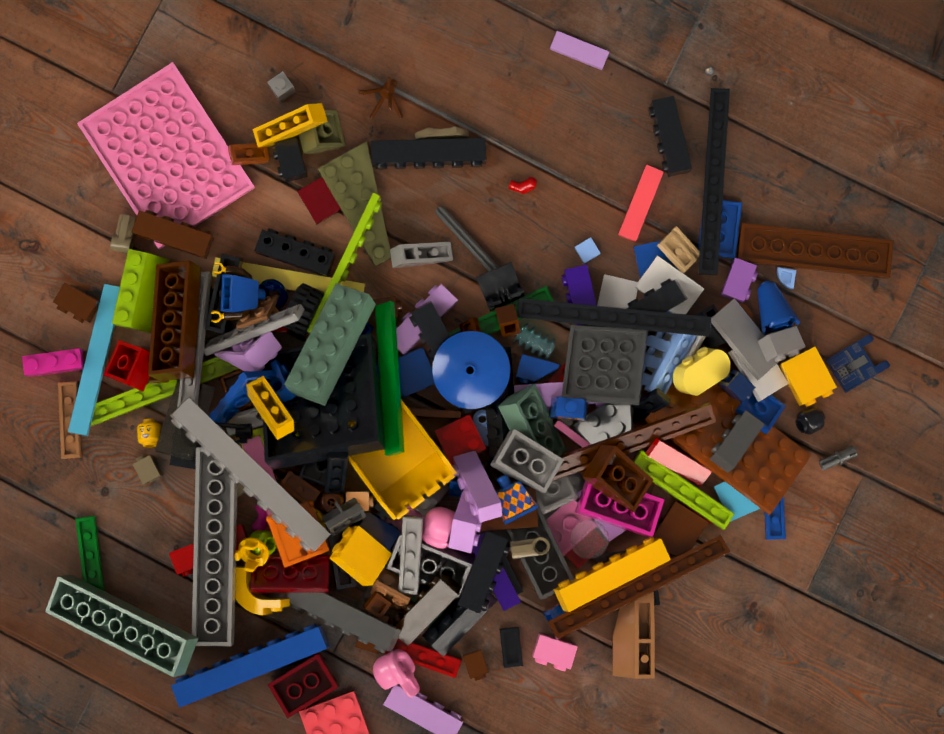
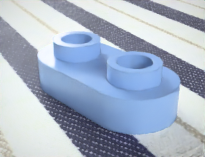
M479 410L474 414L473 422L484 445L488 446L487 419L484 423L479 422L480 416L486 417V410Z

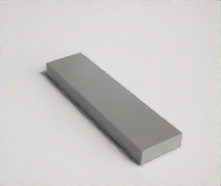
M403 516L399 592L402 594H419L423 517Z

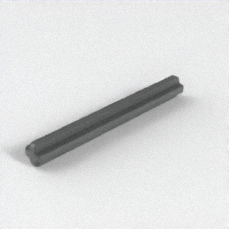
M444 206L436 209V215L488 271L499 267Z

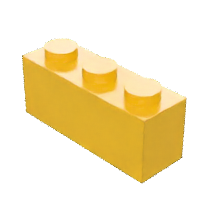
M261 376L246 384L249 399L276 439L279 440L293 432V418L265 377Z

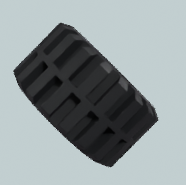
M302 283L294 292L287 309L301 304L304 311L298 321L283 327L306 336L308 334L307 330L325 293Z

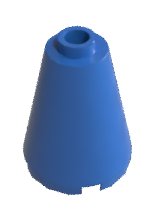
M771 281L761 283L757 293L763 335L766 336L767 333L791 328L794 323L799 325L798 316L777 285L773 282L771 283Z

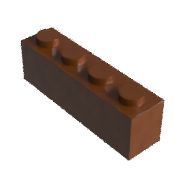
M146 209L143 212L139 210L131 231L134 235L207 259L214 237L210 235V231L199 228L198 231L192 229V225L181 222V224L174 222L173 218L168 216L160 218L153 211Z

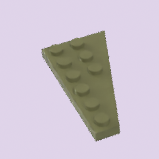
M367 141L317 169L353 231H355L372 194L378 195ZM381 208L378 213H374L372 217L374 219L373 225L364 234L366 239L363 248L375 267L391 259L390 245Z

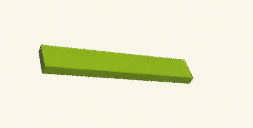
M640 449L632 461L653 479V483L722 530L726 529L735 513L671 469L647 456L643 450Z

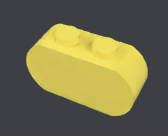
M707 347L700 348L695 355L683 359L682 363L675 367L673 383L676 389L685 394L700 395L728 376L730 372L729 357L722 350Z

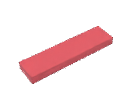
M646 165L619 231V236L636 242L664 171Z

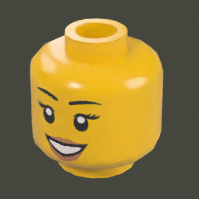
M144 419L143 423L137 426L138 442L145 448L159 446L158 444L163 440L162 425L155 422V419Z

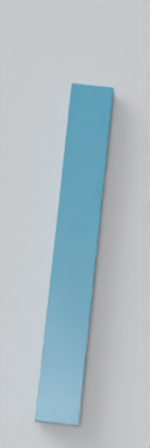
M104 284L68 429L69 433L89 435L115 328L112 320L120 289L118 286Z

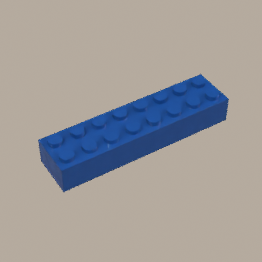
M312 624L303 628L304 632L300 634L297 630L285 635V640L281 641L280 638L267 642V647L265 648L262 645L248 650L249 654L244 655V652L230 657V662L226 663L224 659L212 664V669L210 670L204 667L193 672L194 676L192 677L187 674L175 679L176 683L171 685L179 708L329 648L330 645L322 625Z

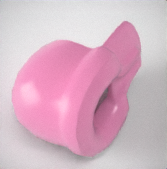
M434 507L429 510L423 522L422 540L426 544L438 549L449 547L455 512L444 507Z
M395 649L375 661L373 674L381 688L386 690L400 684L410 698L420 691V686L414 677V662L403 649Z

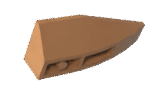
M654 592L619 609L612 636L613 676L655 679Z

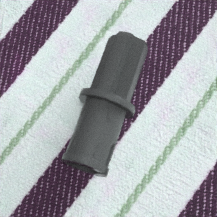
M851 445L839 452L834 451V454L819 460V465L822 470H827L838 464L842 465L843 462L857 457L858 454L854 453L857 451Z

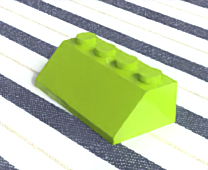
M128 249L112 320L113 325L151 333L156 265L169 263V259Z

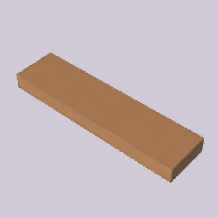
M78 381L58 382L61 459L82 458L81 435L68 432L79 389Z

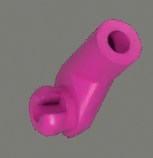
M256 505L254 507L258 517L255 523L252 524L253 531L264 530L268 524L266 521V516L268 515L266 511Z

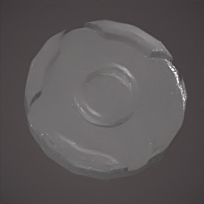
M584 520L578 523L571 531V547L582 558H597L608 547V532L598 521Z

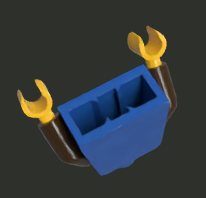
M220 262L214 263V265L221 266V271H212L214 274L226 273L222 274L221 311L224 313L213 310L211 314L217 313L219 318L216 320L212 319L211 321L217 323L221 319L225 321L240 320L248 315L251 309L258 307V300H264L266 292L264 289H259V282L253 280L252 275L245 269L230 265L224 267Z

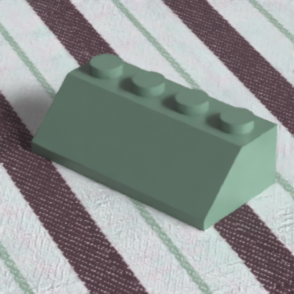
M535 384L508 396L498 406L510 431L513 429L519 431L558 456H561L566 451L557 428L554 427L555 424L552 418H550L547 407Z

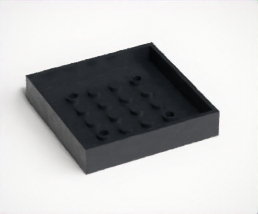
M371 334L360 335L325 406L297 395L291 400L282 402L294 420L293 432L277 440L263 420L265 462L273 470L328 460V452H348V455L351 456L385 449L377 342ZM304 346L278 351V355L274 359L269 360L262 371L272 370L270 363L277 360L281 365L285 364L289 372H291Z

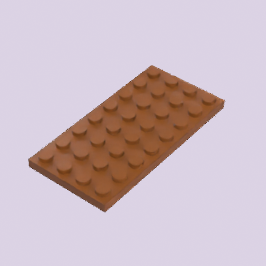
M672 383L666 393L671 399L670 404L654 413H650L645 421L652 423L710 402L716 419L715 423L670 438V440L770 515L805 466L811 454L772 426L767 434L760 430L736 466L727 473L710 460V457L713 455L711 450L717 442H722L723 438L721 436L727 428L731 429L734 425L731 422L738 414L735 410L741 401L729 396L717 384L700 395L695 396L678 391L674 383Z

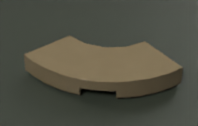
M457 126L443 129L428 127L415 133L416 140L461 139L469 137L468 130Z

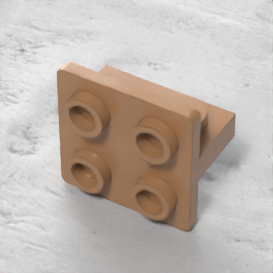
M266 296L264 300L258 301V307L251 309L248 315L240 319L236 324V328L241 329L267 320L270 315L278 313L279 311L275 305L279 300V296Z
M383 568L379 577L374 582L370 592L371 595L374 592L380 594L392 603L390 608L398 612L405 611L404 608L413 596V594L400 593L399 576Z

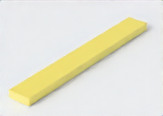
M215 257L214 263L220 262L221 258ZM245 262L242 264V268L251 274L252 279L257 280L259 285L296 291L304 283L325 293L332 278ZM214 265L213 271L218 272L219 265ZM212 272V277H217V274ZM346 280L340 284L361 292L365 290L364 283Z

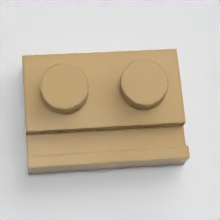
M677 226L657 245L682 273L686 272L699 258L700 251Z

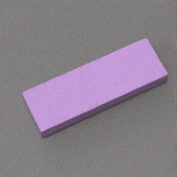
M559 31L556 32L550 47L552 51L600 70L603 69L609 55L607 50Z

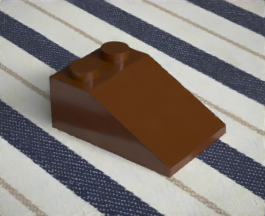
M601 445L582 476L595 489L632 512L636 511L653 481L647 473L614 445Z

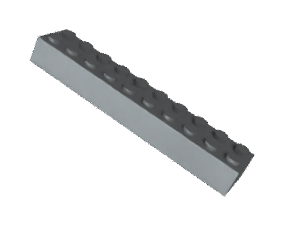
M196 448L192 635L198 637L196 646L234 645L236 561L234 554L237 536L238 483L233 482L228 476L230 473L225 468L221 470L214 463L215 459L211 455H205L200 448Z

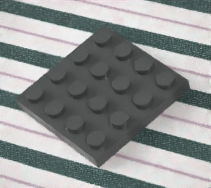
M571 325L561 397L585 399L587 402L639 405L648 331Z

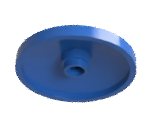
M465 331L451 336L439 347L434 357L432 373L438 391L448 402L465 409H477L493 403L503 394L509 383L511 367L507 352L495 338L483 332ZM469 366L474 369V372L471 374L467 372Z

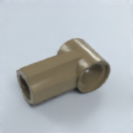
M120 214L116 233L113 234L110 250L127 254L128 249H133L134 238L131 231L136 217Z
M543 537L510 542L513 559L542 556L550 549L549 541ZM538 541L545 542L546 550L543 552L537 551L535 544Z

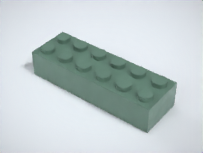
M337 283L335 284L284 384L292 394L324 406L326 405L376 305L369 294Z

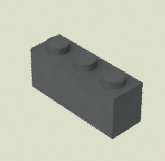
M747 410L741 415L737 414L731 422L734 424L732 428H727L721 436L723 438L722 442H717L711 450L713 455L710 457V460L727 473L736 466L764 426L763 422Z

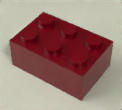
M321 653L316 654L268 684L287 719L340 686Z

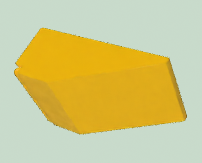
M402 399L405 452L386 456L385 450L349 456L351 465L393 520L396 518L398 520L409 513L407 509L409 505L414 509L425 500L422 495L426 494L430 497L441 488L438 485L439 482L446 485L455 478L454 475L457 473Z

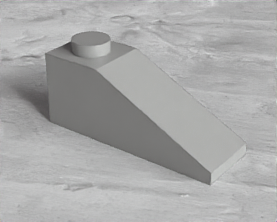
M451 242L400 244L390 249L392 268L453 261Z

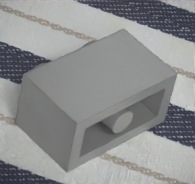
M797 326L768 334L758 340L766 362L775 360L776 363L786 359V356H789V358L795 357L800 354L799 351L806 347Z

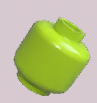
M257 530L250 535L252 538L261 540L267 546L269 555L277 548L270 531ZM258 548L251 550L254 554H261Z

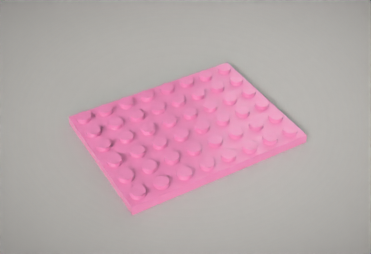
M173 62L77 123L136 215H138L139 210L145 212L147 209L157 213V217L163 218V216L173 218L175 223L181 224V222H185L194 228L255 188L241 165L231 164L228 145ZM154 242L159 250L165 246Z

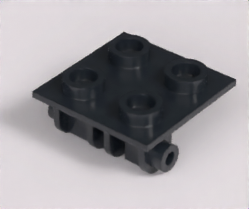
M512 262L476 277L489 311L524 297V290L519 283Z

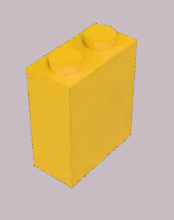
M816 347L778 365L787 379L788 385L799 406L805 404L808 407L816 403L815 398L822 395L824 399L832 395V390L837 388Z
M359 525L348 527L343 532L341 541L333 547L330 559L362 586H372L392 553Z

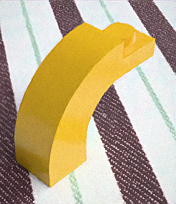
M236 566L235 599L244 609L253 614L268 615L273 614V611H282V608L290 606L289 598H269L262 593H251V572L245 571V566Z

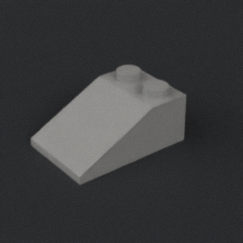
M513 429L508 432L490 466L545 494L564 459Z

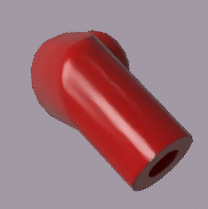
M528 177L522 183L511 180L508 189L526 194L535 189L537 181L534 177Z

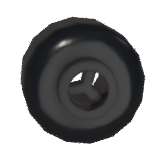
M808 407L797 414L796 426L801 433L811 435L824 427L825 414L816 407Z

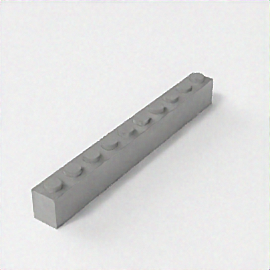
M189 397L170 415L173 418L171 422L179 429L182 427L187 432L185 435L193 443L197 441L201 445L200 450L207 456L211 455L215 459L214 463L221 470L225 468L230 473L228 476L236 484L239 482L243 485L244 488L242 490L249 497L254 496L258 500L257 504L264 511L269 510L273 514L271 518L277 524L282 523L286 527L285 531L292 538L296 536L301 541L299 545L304 550L315 552L329 537L330 533Z

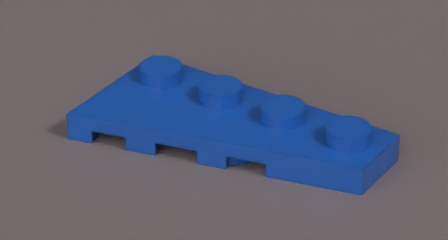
M272 370L245 371L241 373L238 380L229 388L228 393L219 401L218 406L210 413L209 417L214 422L227 423L239 412L238 407L250 401L247 395L246 384L261 376H264L266 380H272L276 375Z

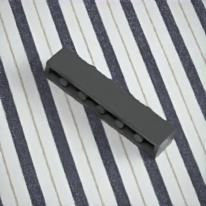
M289 593L287 596L290 599V607L299 611L304 609L308 611V616L314 619L320 617L324 619V624L333 628L336 625L341 628L340 632L348 636L354 634L358 636V641L364 644L370 642L375 645L374 649L382 653L393 650L402 631L329 593Z

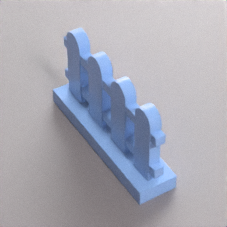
M657 332L656 336L650 335L647 337L646 345L649 346V349L645 353L642 385L645 386L644 389L651 392L659 388L666 395L673 382L674 369L685 359L696 338L695 335L666 333L672 335L670 341L662 339L665 332ZM655 350L663 352L661 358L653 356ZM646 367L654 369L652 375L644 373Z

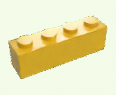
M322 103L307 104L254 128L253 133L258 147L274 146L275 142L290 139L328 121Z

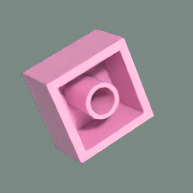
M539 633L532 656L537 663L547 665V662L554 664L553 667L555 669L566 671L567 668L571 670L578 646Z

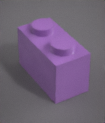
M734 258L720 296L730 300L735 298L737 302L741 303L745 299L748 300L752 289H749L751 282H755L758 274L755 271L757 265Z

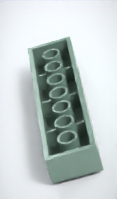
M71 574L57 577L45 611L172 677L186 673L198 641V637Z

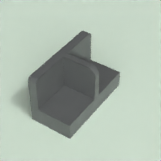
M353 498L341 506L336 501L335 505L337 508L322 516V519L331 535L334 536L365 518L366 514L356 498Z

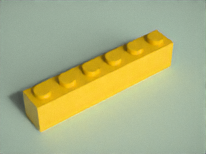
M649 537L643 540L642 545L638 547L637 545L631 546L626 549V553L611 556L609 562L595 564L592 566L593 570L587 573L582 571L575 575V579L571 581L567 579L558 584L559 587L553 590L563 611L570 612L670 561L671 559L662 539Z

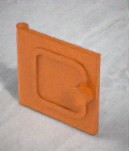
M313 501L301 503L300 505L318 521ZM273 514L266 516V521L269 524L284 568L329 551L326 540L315 552L304 550L299 545L301 541L296 536L292 538L285 531L286 527L282 523L277 524L271 518Z

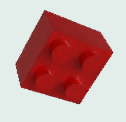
M119 340L104 372V376L144 391L150 377L148 375L150 352Z
M470 414L435 431L451 465H454V456L476 451L477 454L486 451V447Z

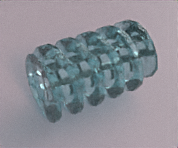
M526 323L521 328V333L517 335L514 342L519 339L518 346L526 343L525 350L532 347V354L539 351L538 357L541 358L545 354V361H547L556 347L555 338L548 341V334L542 338L541 330L535 334V327L533 326L528 330L529 323Z

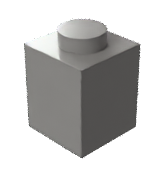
M283 71L267 82L280 103L296 92Z

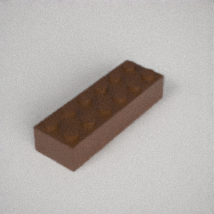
M190 260L156 265L148 375L159 381L194 378L201 267Z

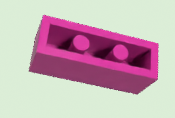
M78 348L22 356L24 375L35 377L83 370L85 352Z

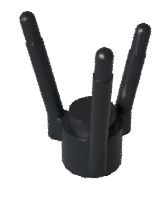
M215 422L219 427L235 428V435L240 438L235 441L237 444L247 443V439H252L253 437L251 423Z

